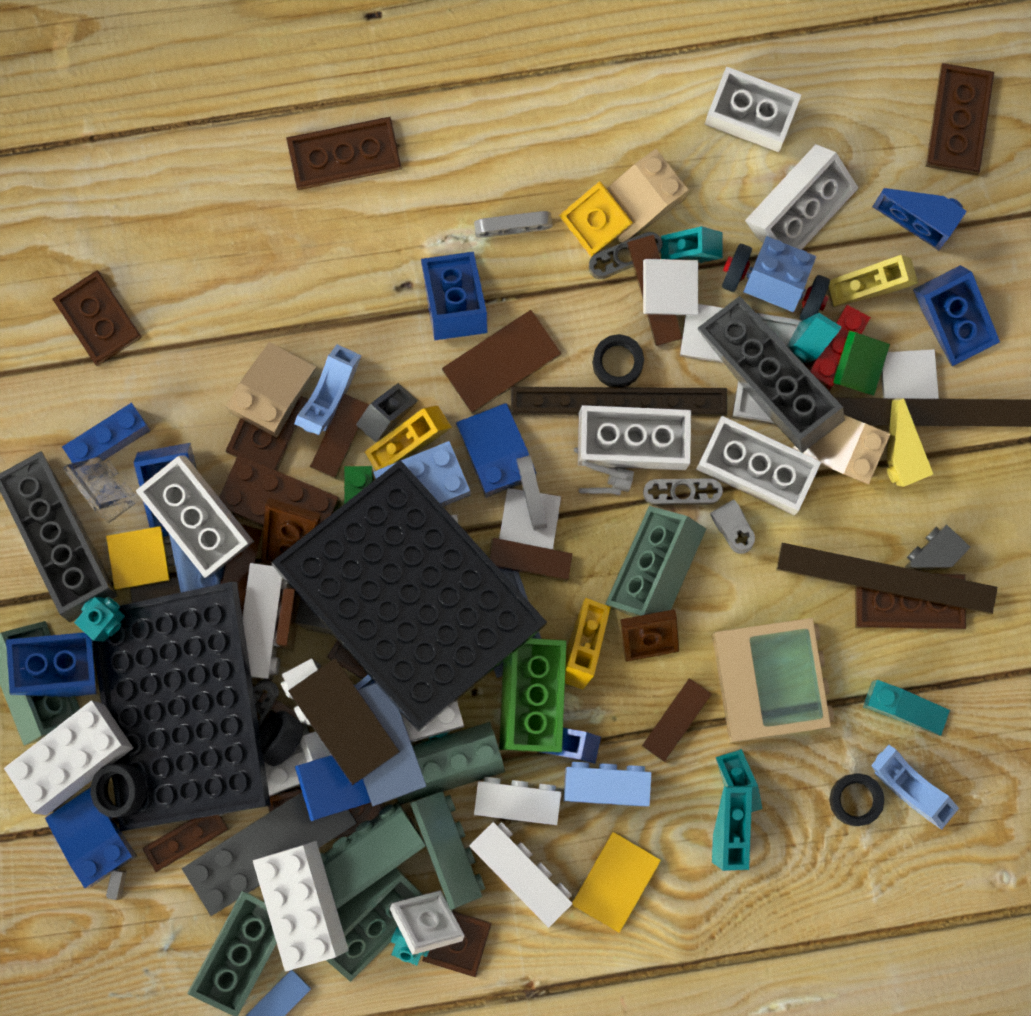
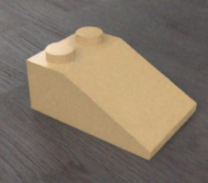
M654 149L635 163L607 188L634 222L617 239L620 243L634 238L683 202L687 197L689 190L657 149Z
M268 342L240 381L226 407L231 414L277 438L317 367Z
M844 415V422L808 448L803 454L820 461L823 466L869 484L890 434ZM794 445L792 449L799 451Z

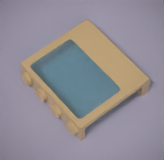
M813 618L720 631L712 634L729 743L831 727L830 722H834L832 706H827L826 695L829 694V685L827 678L822 677L821 667H825L823 652L818 651L816 640H820V631L818 624L813 623Z

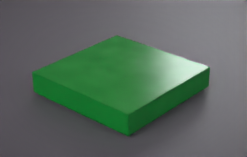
M849 331L833 383L874 396L890 344Z

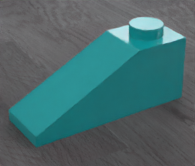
M880 680L871 682L863 708L939 736L943 733L950 712L947 708Z
M724 786L712 842V863L722 871L749 870L752 786Z

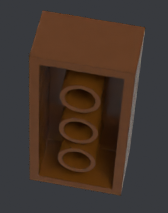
M240 455L237 456L219 496L232 515L264 527L265 503L268 498L320 513V523L333 514L341 502L340 498L336 495Z

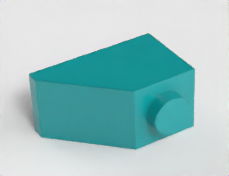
M700 226L661 236V259L698 260V263H704L723 258V232Z
M817 313L799 322L787 347L802 363L812 362L821 355L840 331L841 326L821 313Z
M742 749L716 757L724 786H752L751 812L763 809L758 784Z

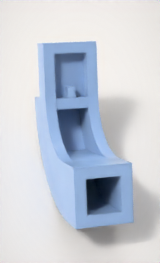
M338 344L334 347L327 357L323 372L313 394L297 415L295 425L317 435L327 430L344 394L347 393L362 355Z
M888 745L871 765L875 770L874 774L890 790L941 830L958 811V806L947 794L918 774L892 746Z

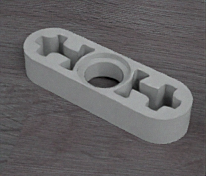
M548 211L483 218L474 222L475 235L479 238L542 231L553 227L551 212Z
M528 455L517 458V465L533 530L537 531L547 528L531 457Z
M653 479L645 485L643 497L651 505H711L720 499L723 490L721 484L715 479ZM694 484L699 485L697 490H705L707 485H712V489L717 490V493L713 494L712 499H709L705 493H699L698 499H694ZM654 485L658 486L660 491H667V485H672L670 489L672 500L666 499L668 494H660L658 499H653V495L648 494V491L652 490ZM678 485L689 487L690 496L687 499H679L675 495V488Z

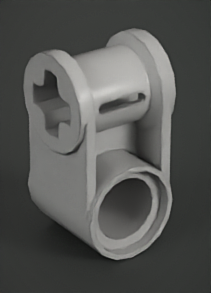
M734 499L710 513L716 527L723 534L734 552L744 554L751 550L755 542V535L746 521L741 508ZM739 534L741 537H748L745 546L743 543H736Z

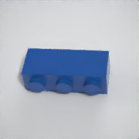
M131 402L68 442L62 448L76 470L84 474L151 430Z

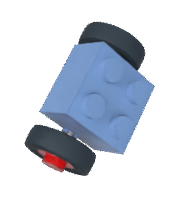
M766 236L753 268L750 267L748 270L750 266L749 257L752 252L750 246L740 243L734 257H728L723 269L727 274L722 288L735 292L739 282L744 280L747 275L746 278L749 279L743 291L744 293L791 312L795 311L799 299H801L803 308L799 319L802 321L817 314L819 310H824L829 299L826 292L830 279L817 275L813 284L807 290L804 289L816 259L815 255Z

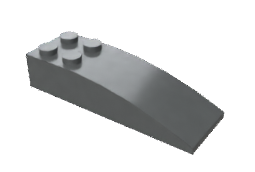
M741 296L737 297L698 327V331L735 378L801 453L805 452L845 421L843 406Z
M40 451L0 473L1 495L59 614L68 622H72L80 616L83 605L89 599L94 597L114 599L118 597L89 536L43 452Z
M301 792L181 869L210 916H213L235 902L242 891L249 893L260 886L253 860L313 841H317L318 848L357 824L349 809L311 821L303 793Z

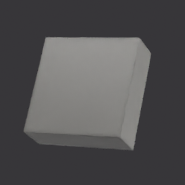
M121 870L111 871L106 894L108 899H121L127 872Z

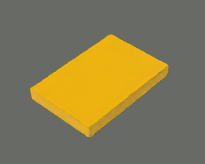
M612 832L573 899L572 905L620 933L661 860Z

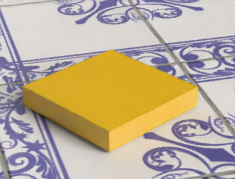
M601 181L559 215L591 257L603 250L634 224Z
M161 526L106 536L114 589L116 591L170 581Z

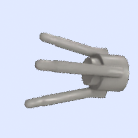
M578 447L574 448V452L578 453ZM588 461L582 462L583 466L609 474L608 484L612 485V488H580L578 490L579 493L615 494L620 496L621 491L629 492L634 471L619 467L607 468Z

